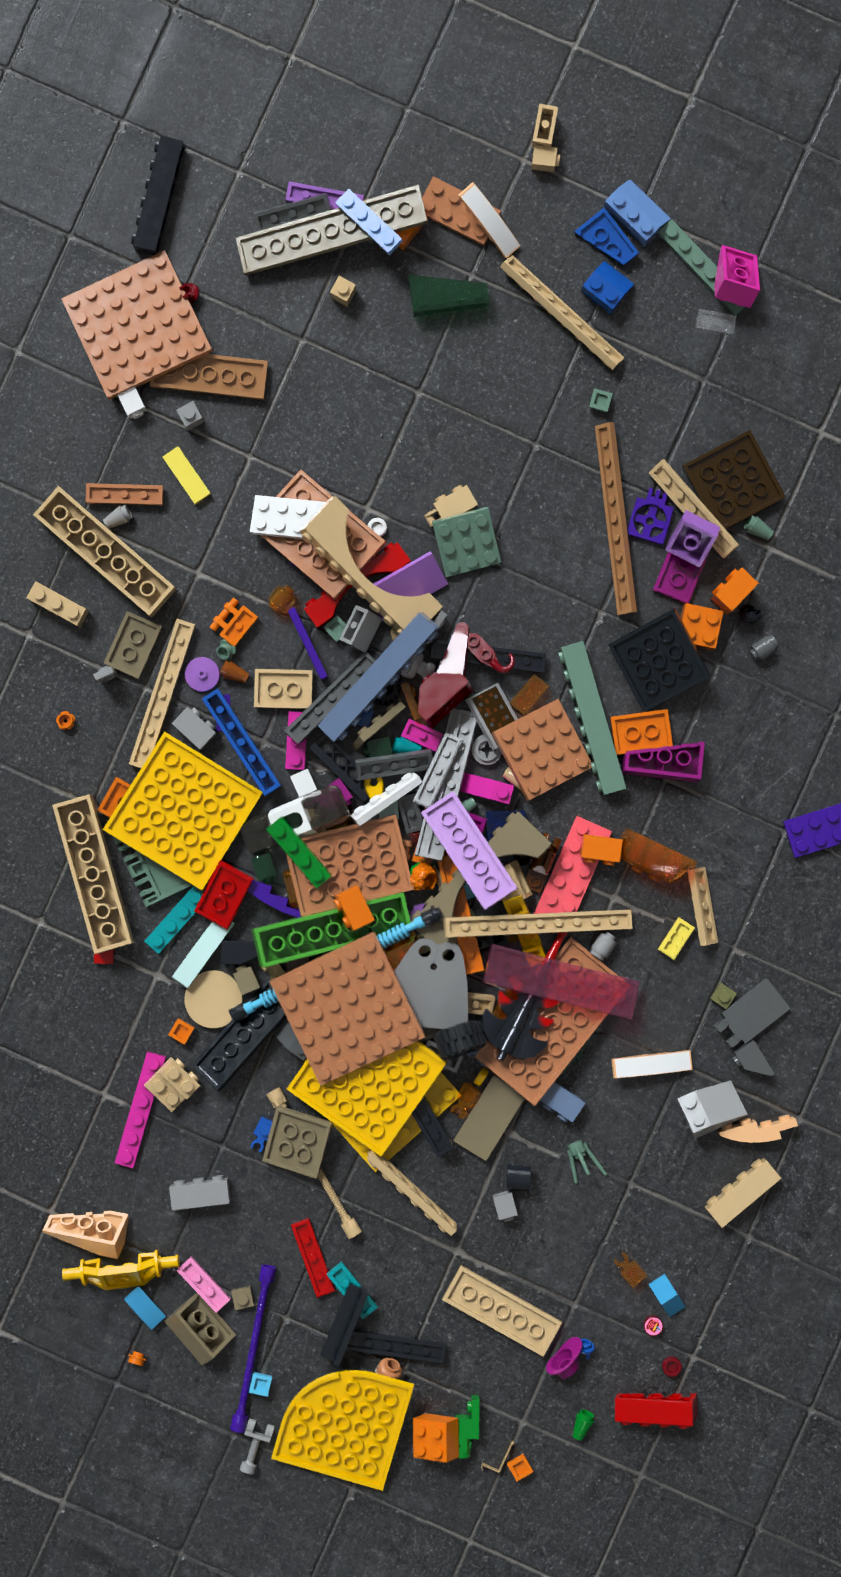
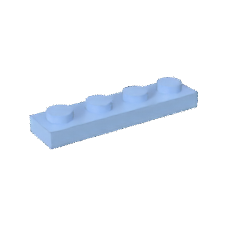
M350 189L335 202L344 213L389 255L403 242Z

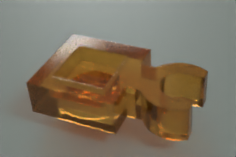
M464 1082L456 1099L459 1102L451 1108V1112L457 1113L458 1109H460L458 1118L464 1119L467 1115V1108L473 1109L482 1093L471 1084Z
M622 1252L623 1262H618L616 1258L613 1260L618 1267L623 1268L620 1274L634 1288L647 1274L635 1260L629 1263L627 1254Z

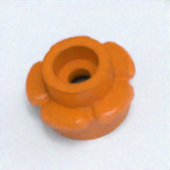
M68 711L61 712L56 718L58 727L62 730L73 728L74 715L69 714Z
M133 1351L132 1355H128L130 1356L129 1363L143 1366L144 1361H147L143 1358L144 1354Z

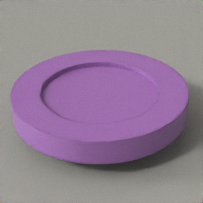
M198 657L187 665L185 679L194 690L200 692L209 691L219 681V668L213 660L206 657Z

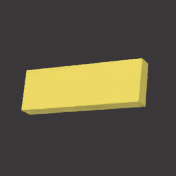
M178 446L163 456V459L195 505L211 495Z

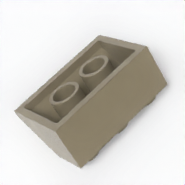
M197 1292L164 1321L201 1365L212 1360L236 1335L222 1317Z

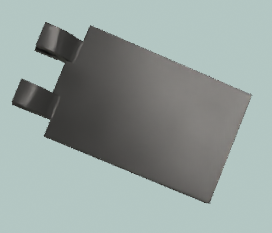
M765 978L722 1011L721 1014L724 1018L713 1026L720 1033L727 1027L730 1028L734 1035L725 1041L729 1047L733 1048L740 1040L746 1044L791 1008L771 982Z

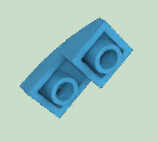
M139 1286L124 1298L127 1304L151 1330L166 1317Z

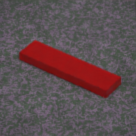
M310 1218L291 1224L316 1297L335 1292L333 1282L327 1276L329 1271Z

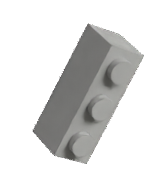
M223 1175L213 1176L212 1180H204L203 1177L195 1178L193 1182L185 1183V1180H177L169 1187L172 1210L230 1204L231 1202L229 1178H224Z

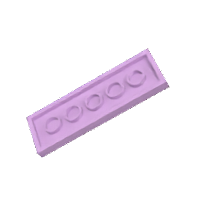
M454 791L421 812L485 910L518 889Z

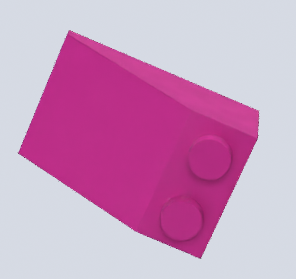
M721 246L714 284L715 298L735 303L738 306L751 308L760 291L757 255L728 246Z

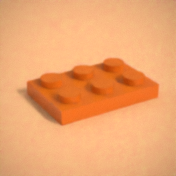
M668 709L610 717L614 748L617 755L625 754L626 751L673 746Z

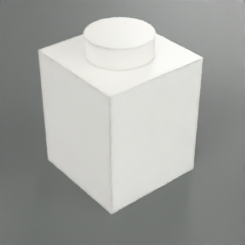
M135 386L117 394L130 419H137L144 415L143 412L147 411Z
M309 769L290 776L299 798L304 797L306 800L315 795L314 792L318 789Z

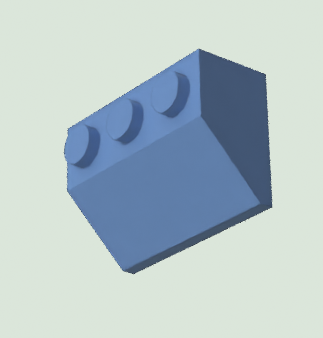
M631 180L618 187L604 203L605 209L644 247L671 220Z

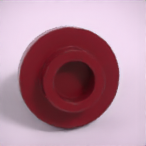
M185 283L179 287L180 290L183 289L185 292L183 298L188 299L190 303L198 299L199 288L197 285Z

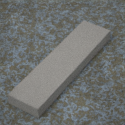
M445 732L413 799L414 803L425 808H429L435 803L464 742L463 739Z

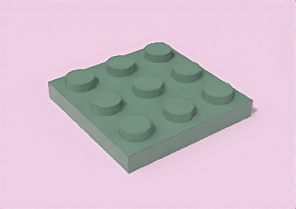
M488 507L432 521L446 577L501 563Z

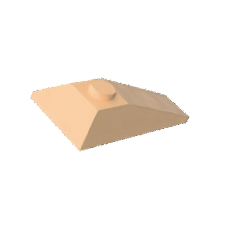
M104 1211V1214L86 1212V1215L77 1216L73 1213L50 1215L42 1231L45 1234L97 1255L118 1259L125 1244L129 1215L115 1211Z

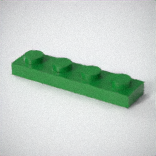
M282 816L266 829L316 888L332 876Z

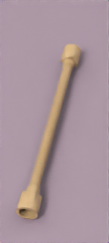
M280 1087L266 1094L274 1108L278 1105L287 1108L285 1103L287 1100ZM320 1169L318 1178L321 1180L320 1182L325 1191H327L326 1193H328L335 1208H337L336 1210H338L337 1212L343 1223L341 1226L348 1239H351L362 1231L355 1219H351L350 1215L345 1212L346 1210H344L342 1203L337 1195H335L336 1193H334L335 1191L331 1184H329L330 1182H328L326 1175Z

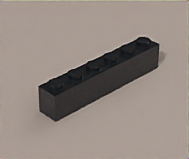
M161 135L160 140L156 141L154 148L156 156L150 163L151 176L150 178L147 177L145 189H147L146 196H142L140 206L142 207L141 215L138 214L136 219L137 232L133 233L131 244H133L135 251L155 255L159 252L185 149L183 140Z

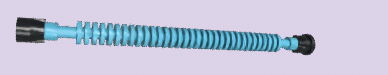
M433 905L431 909L421 913V916L415 918L413 922L407 925L401 923L396 928L393 927L377 937H379L378 939L382 947L387 948L392 943L395 944L397 941H401V938L403 940L409 937V932L417 928L421 929L425 926L428 928L436 923H442L443 913L439 907L436 908ZM273 988L265 991L264 994H259L260 998L253 1002L241 1003L229 1009L232 1020L237 1023L249 1017V1014L255 1012L257 1008L261 1006L267 1008L269 1005L277 1003L279 1000Z

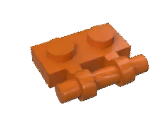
M233 597L229 603L226 602L223 606L225 608L222 612L214 617V622L210 625V628L216 631L221 626L223 631L219 635L235 647L259 617L244 605L239 611L235 609L239 601ZM232 613L235 616L228 624L225 623L224 620Z

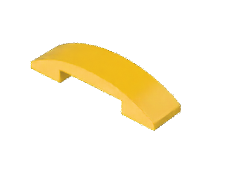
M522 895L503 901L508 915L530 914ZM517 934L529 967L541 964L546 954L539 934Z

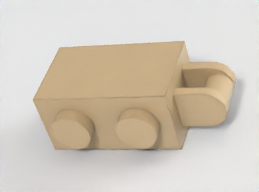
M459 485L451 490L453 493L445 496L443 494L435 499L436 502L433 503L434 510L424 515L430 527H433L432 521H435L433 517L435 513L438 514L439 519L478 508V504L467 485L464 487Z

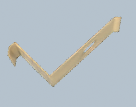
M514 1441L511 1442L499 1470L483 1462L481 1464L482 1470V1466H485L499 1473Z

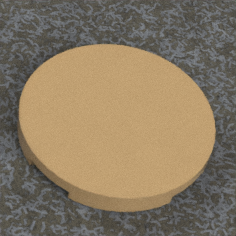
M218 970L205 971L197 975L185 992V1007L189 1016L197 1024L207 1028H219L227 1025L232 1020L229 1009L241 1004L243 1001L236 980L231 975Z

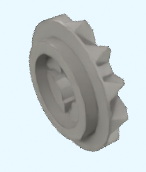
M481 735L472 745L473 757L480 764H494L500 759L502 752L500 748H497L495 751L489 752L488 758H486L485 752L479 750L485 748L487 741L486 737Z

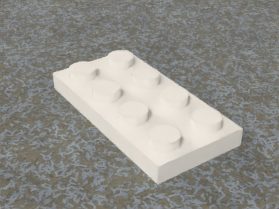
M255 495L250 533L254 535L303 539L302 533L299 530L326 502Z

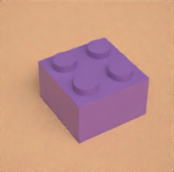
M685 510L669 539L666 551L700 567L715 542L720 527Z

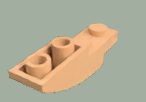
M790 1115L778 1117L779 1120L771 1122V1120L760 1122V1126L757 1125L754 1119L745 1118L739 1120V1124H727L718 1129L717 1132L722 1137L740 1142H768L781 1139L779 1131L796 1127L798 1124L796 1118L790 1117Z

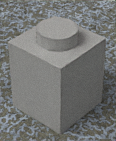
M193 401L176 410L187 431L204 422Z
M504 1191L493 1194L499 1220L503 1219V1222L515 1219L514 1216L518 1214L512 1192Z

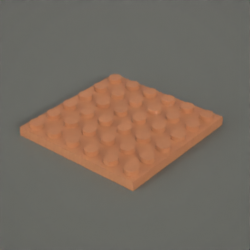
M165 250L62 298L63 304L108 400L117 397V394L134 386L136 388L212 352L211 346L189 300L183 298L185 292L183 289H179L182 285Z
M375 931L269 981L320 1086L426 1036Z

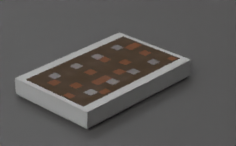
M496 683L465 700L492 750L499 748L492 732L518 720L499 683Z

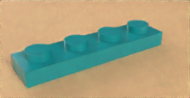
M193 886L144 942L159 954L196 913L194 910L204 890Z

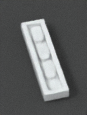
M414 772L407 773L401 778V781L388 786L385 792L372 797L368 804L356 808L350 816L360 826L422 783V780Z

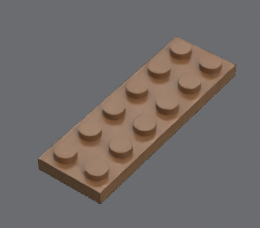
M206 354L151 380L150 387L264 400L268 361Z

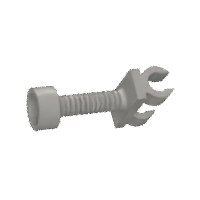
M249 1418L244 1435L253 1437L247 1460L242 1461L240 1471L247 1474L255 1473L257 1466L254 1464V1459L260 1440L270 1443L274 1430V1425L268 1424L265 1434L253 1431L256 1420Z

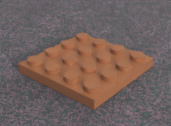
M559 699L492 732L527 801L591 768L590 763L592 762Z

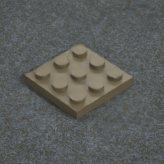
M278 1105L275 1110L262 1161L317 1179L333 1122Z

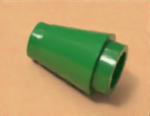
M581 1409L576 1414L572 1435L575 1439L580 1441L584 1439L595 1422L593 1413Z

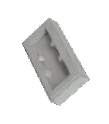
M105 666L93 675L96 681L103 684L118 677V672L111 666Z

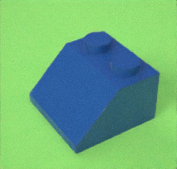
M604 261L583 284L581 292L609 314H612L634 286V283Z

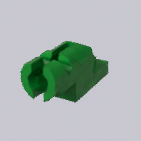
M471 1395V1401L467 1402V1413H471V1415H455V1418H458V1458H469L473 1439H479V1395Z

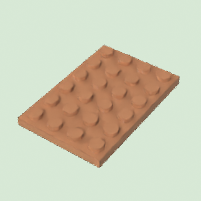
M300 470L276 497L327 502L333 496L305 472ZM351 511L348 512L346 520L347 544L351 557L361 572L386 544V541ZM260 535L334 600L349 585L343 580V575L339 571L333 570L329 565L330 562L325 557H321L315 551L316 548L304 539Z
M396 815L367 821L360 826L354 824L300 837L332 874L318 888L311 883L286 853L301 917L336 909L333 902L336 900L334 895L354 885H358L365 901L414 890L410 882L411 875Z

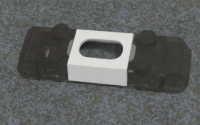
M330 785L245 820L241 827V834L248 851L253 856H261L281 848L266 829L281 816L284 817L294 812L299 813L303 819L302 825L293 829L299 837L315 834L346 821L349 817V809L342 791L339 787Z

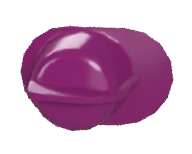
M570 1338L551 1357L546 1365L548 1374L558 1375L562 1380H565L577 1371L579 1367L578 1355L582 1349L580 1338Z

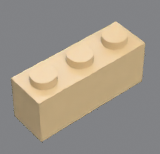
M36 581L26 597L78 627H81L89 613L84 607Z

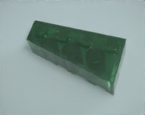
M408 274L413 317L489 308L487 283Z

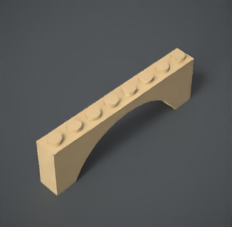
M336 496L330 498L299 530L302 533V538L307 543H311L316 548L315 551L330 562V567L335 571H339L343 575V580L347 584L353 585L356 588V593L370 603L372 610L377 613L379 612L384 617V622L397 630V635L407 627L419 612H424L432 619L443 607L430 593L412 597L388 593L372 584L360 572L351 557L346 539V520L349 509Z

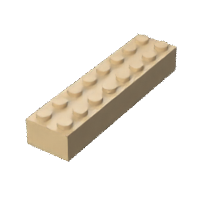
M59 486L33 514L151 618L177 590L168 580Z
M88 794L52 805L94 954L135 943L93 796Z

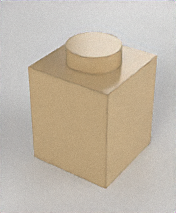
M534 145L531 170L554 172L555 166H559L560 160L557 148Z
M339 276L330 291L331 298L348 307L356 292V284Z

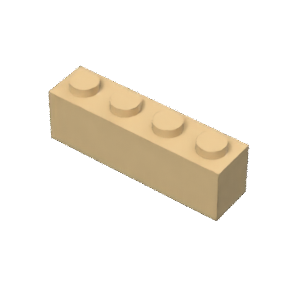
M759 1158L751 1164L752 1168L750 1170L741 1172L732 1185L730 1183L722 1188L720 1195L717 1197L713 1196L706 1202L708 1205L705 1208L722 1228L781 1179L765 1158L761 1160Z

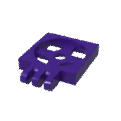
M649 488L646 499L636 498L627 529L629 536L663 545L674 509L665 505L666 492L663 493L661 499L659 498L660 490L656 491L654 497L651 496L653 488ZM644 505L650 506L648 514L645 516L636 513L640 507ZM657 508L662 509L665 513L666 521L656 518ZM647 518L653 519L652 525L646 523ZM634 521L642 523L644 527L642 535L635 529ZM654 527L663 529L662 533L658 536L649 537L651 529Z

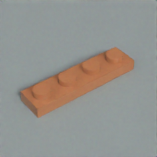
M86 483V503L163 506L164 487L163 485Z

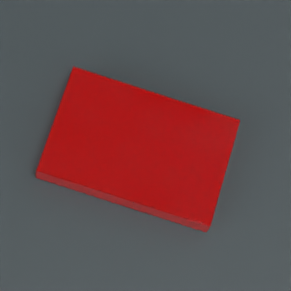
M220 860L194 911L228 930L254 878Z

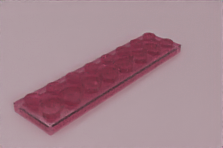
M492 944L490 947L483 983L629 1020L633 1017L640 983L632 979Z

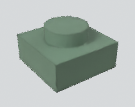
M594 388L589 408L607 413L613 393Z
M337 615L324 627V630L338 642L346 624Z

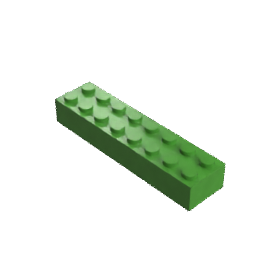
M404 892L366 901L374 921L354 931L345 927L342 918H344L342 911L337 909L251 929L260 967H267L335 950L374 931L378 936L379 934L383 935V932H387V930L393 927L396 928L401 923L409 924L411 921Z

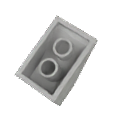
M732 1081L696 1090L678 1098L680 1109L695 1139L748 1116Z

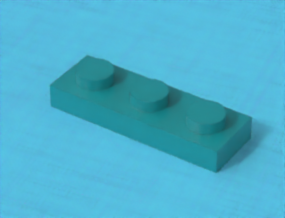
M342 1261L327 1272V1276L343 1296L349 1282L361 1286ZM369 1294L360 1313L362 1319L378 1308Z

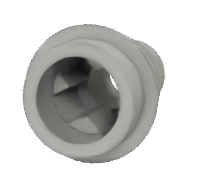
M120 505L104 518L103 522L110 529L130 522L133 515L127 505Z

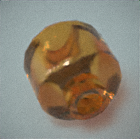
M287 584L285 586L277 585L268 596V605L279 614L281 612H288L296 601V597L293 594L295 590Z

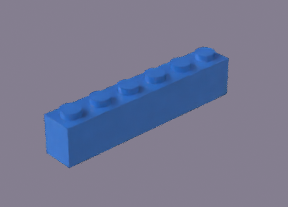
M217 688L203 697V702L264 796L282 786L222 692Z

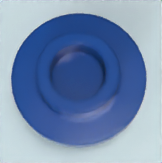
M581 1339L582 1349L580 1353L586 1354V1359H589L590 1354L594 1351V1344L588 1339Z

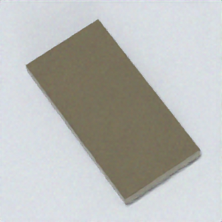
M493 1074L453 1141L487 1161L525 1098Z

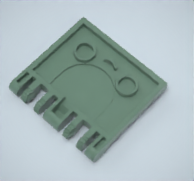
M113 838L116 845L122 843L117 838ZM125 844L120 846L118 850L123 852L130 848V846ZM136 850V853L123 858L124 863L136 857L139 858V861L127 866L132 879L144 873L147 875V877L134 882L135 886H141L147 881H150L152 885L151 888L139 893L140 897L155 892V895L142 900L145 907L192 886V884Z

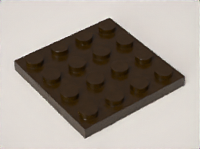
M751 430L682 465L699 500L725 529L786 497Z

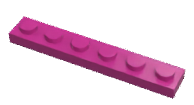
M149 1051L146 1054L116 1156V1164L129 1168H134L155 1097L144 1084L163 1066L166 1056Z

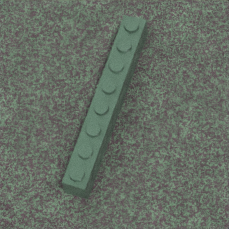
M581 641L560 648L561 652L558 653L560 663H564L566 668L563 671L565 680L570 682L571 689H569L570 698L576 702L577 707L574 708L576 718L581 719L582 726H579L581 735L586 737L588 743L585 744L587 755L592 757L593 762L590 763L592 773L597 774L598 781H595L597 790L602 792V795L626 789L584 642Z

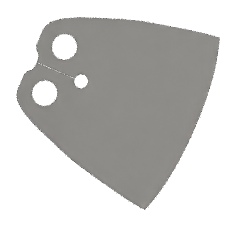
M419 939L408 950L396 968L395 974L421 1027L446 1029L468 1022V986L464 958L460 947L454 943L446 942L440 945L431 939ZM423 945H427L431 949V953L427 957L419 955V948ZM447 949L452 950L455 954L454 959L451 961H445L442 957L443 952ZM435 962L437 968L432 970L430 965Z

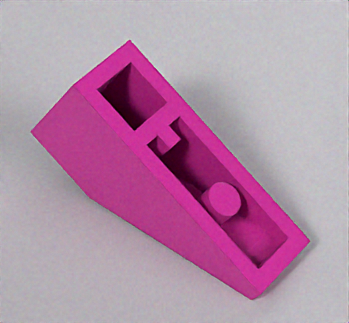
M465 773L460 792L509 805L514 785Z

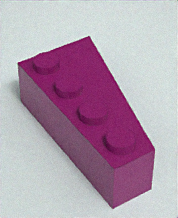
M705 741L626 751L623 757L622 774L698 783L702 775Z

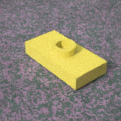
M678 917L658 950L675 960L695 927Z

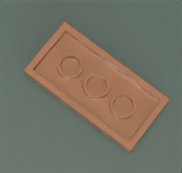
M433 176L422 197L427 218L484 246L488 236L482 227L476 223L458 196L462 191ZM493 207L496 210V212L500 215L501 210Z

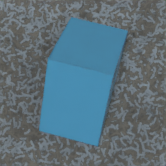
M665 1274L649 1283L650 1288L669 1317L686 1307Z

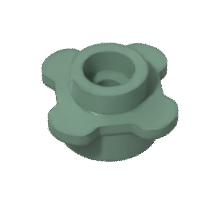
M223 639L220 641V646L217 647L216 653L220 659L231 661L232 655L236 653V648Z

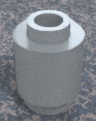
M607 931L605 934L601 932L591 948L593 949L590 953L603 961L617 944L614 941L616 937Z

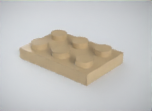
M255 669L254 708L307 709L312 704L313 670Z

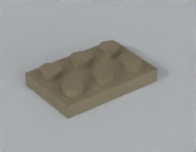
M127 611L104 664L140 679L163 627Z

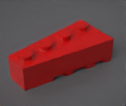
M643 1393L617 1394L615 1397V1422H620L622 1425L640 1423L641 1426L659 1424L660 1427L678 1425L679 1428H690L697 1418V1393H690V1397H683L681 1393H673V1395L664 1397L661 1393L649 1394L648 1397H645Z

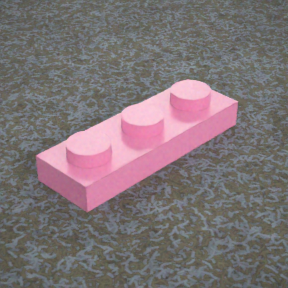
M192 1256L177 1269V1272L216 1313L231 1299Z

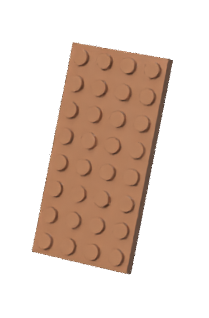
M570 937L558 951L543 991L546 997L557 1000L559 1003L550 1008H537V1012L541 1016L553 1019L554 1022L543 1029L529 1030V1033L534 1038L548 1041L546 1048L536 1056L525 1059L506 1055L504 1061L501 1062L496 1059L500 1050L492 1046L487 1040V1044L482 1049H479L474 1057L535 1106L630 985Z

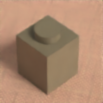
M247 964L236 968L237 972L233 976L242 995L261 987L252 965L247 967Z

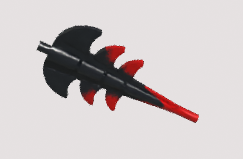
M566 932L558 933L552 947L527 985L520 983L513 976L510 977L511 988L519 997L517 1000L509 999L502 991L498 992L499 1007L506 1015L505 1019L495 1017L488 1009L484 1010L482 1030L488 1042L500 1050L496 1058L497 1060L503 1062L506 1055L521 1059L530 1058L541 1053L546 1048L548 1041L534 1038L529 1033V1030L543 1029L554 1022L553 1019L541 1016L537 1012V1008H550L559 1003L557 1000L546 997L543 991L558 950L567 934Z

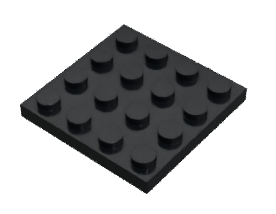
M676 608L608 644L643 712L711 677Z

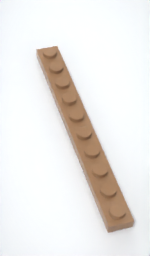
M608 422L595 426L617 615H625L637 612L615 425L614 422Z

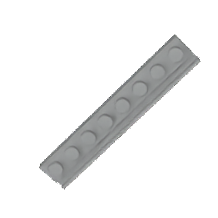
M453 709L450 712L445 732L463 739L464 742L435 803L453 791L459 798L477 726V721L470 711ZM424 818L415 856L443 862L446 850Z

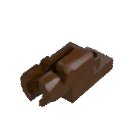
M543 833V836L549 840L550 835ZM554 838L552 846L540 859L533 857L525 877L530 890L541 893L561 839Z

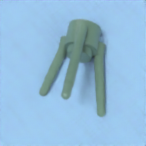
M578 1140L567 1145L569 1148L567 1153L575 1184L578 1183L574 1157L575 1159L579 1158L586 1175H590L583 1158L586 1153L604 1176L607 1175L602 1165L588 1148L586 1142L583 1143L582 1140Z

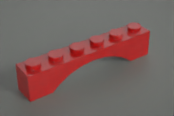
M398 542L395 544L390 543L383 548V553L379 556L376 554L362 569L361 573L366 578L379 574H391L411 563V560ZM348 585L335 600L325 591H322L321 597L317 600L312 598L305 604L307 607L304 608V611L317 629L334 618L340 600L353 585Z

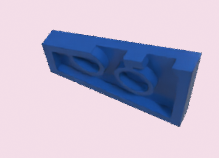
M605 207L574 231L575 234L624 266L639 254L638 250Z

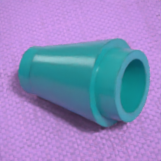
M402 736L400 738L396 737L392 752L398 754L421 750L422 745H418Z

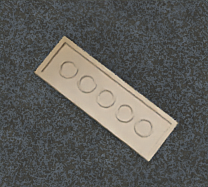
M460 1265L442 1298L443 1301L543 1357L562 1324V1321L462 1265Z

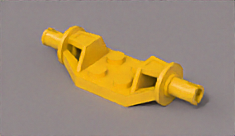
M155 1250L154 1253L138 1254V1264L125 1263L123 1266L116 1267L114 1265H107L104 1268L100 1258L87 1261L81 1259L79 1267L62 1269V1277L64 1281L81 1279L83 1286H87L89 1282L104 1290L144 1286L156 1275L161 1277L162 1269L179 1268V1256L161 1257L159 1250Z

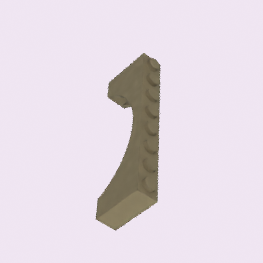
M519 812L516 814L511 813L505 820L507 823L502 828L499 826L492 833L494 837L489 842L487 841L498 859L514 855L540 859L552 846V843ZM458 869L451 875L453 879L449 883L445 882L440 886L437 896L435 898L431 896L424 903L426 907L422 911L417 910L411 917V922H413L415 918L431 909L433 905L441 909L444 916L441 918L442 923H436L428 928L425 926L421 929H416L422 936L433 940L436 944L441 945L446 942L458 943L457 937L445 938L444 918L454 917L457 899L466 884V880ZM450 949L445 950L442 955L445 956Z

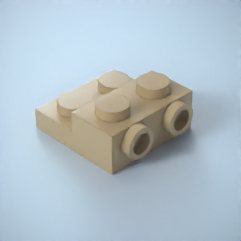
M172 1057L144 1084L171 1112L185 1098L188 1099L200 1086L197 1083L199 1078L192 1071L188 1074L184 1070L186 1066L178 1058L174 1060Z

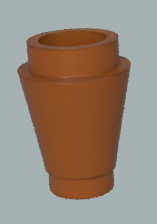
M225 660L219 675H222L224 679L245 684L249 673L232 661L228 662Z

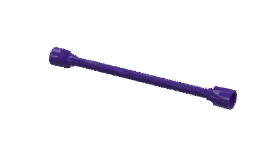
M262 1264L260 1269L259 1281H261V1291L250 1342L251 1347H249L239 1408L233 1414L230 1426L231 1431L244 1433L246 1430L248 1416L245 1415V1408L256 1357L255 1352H257L267 1291L270 1283L274 1282L276 1267L272 1265Z

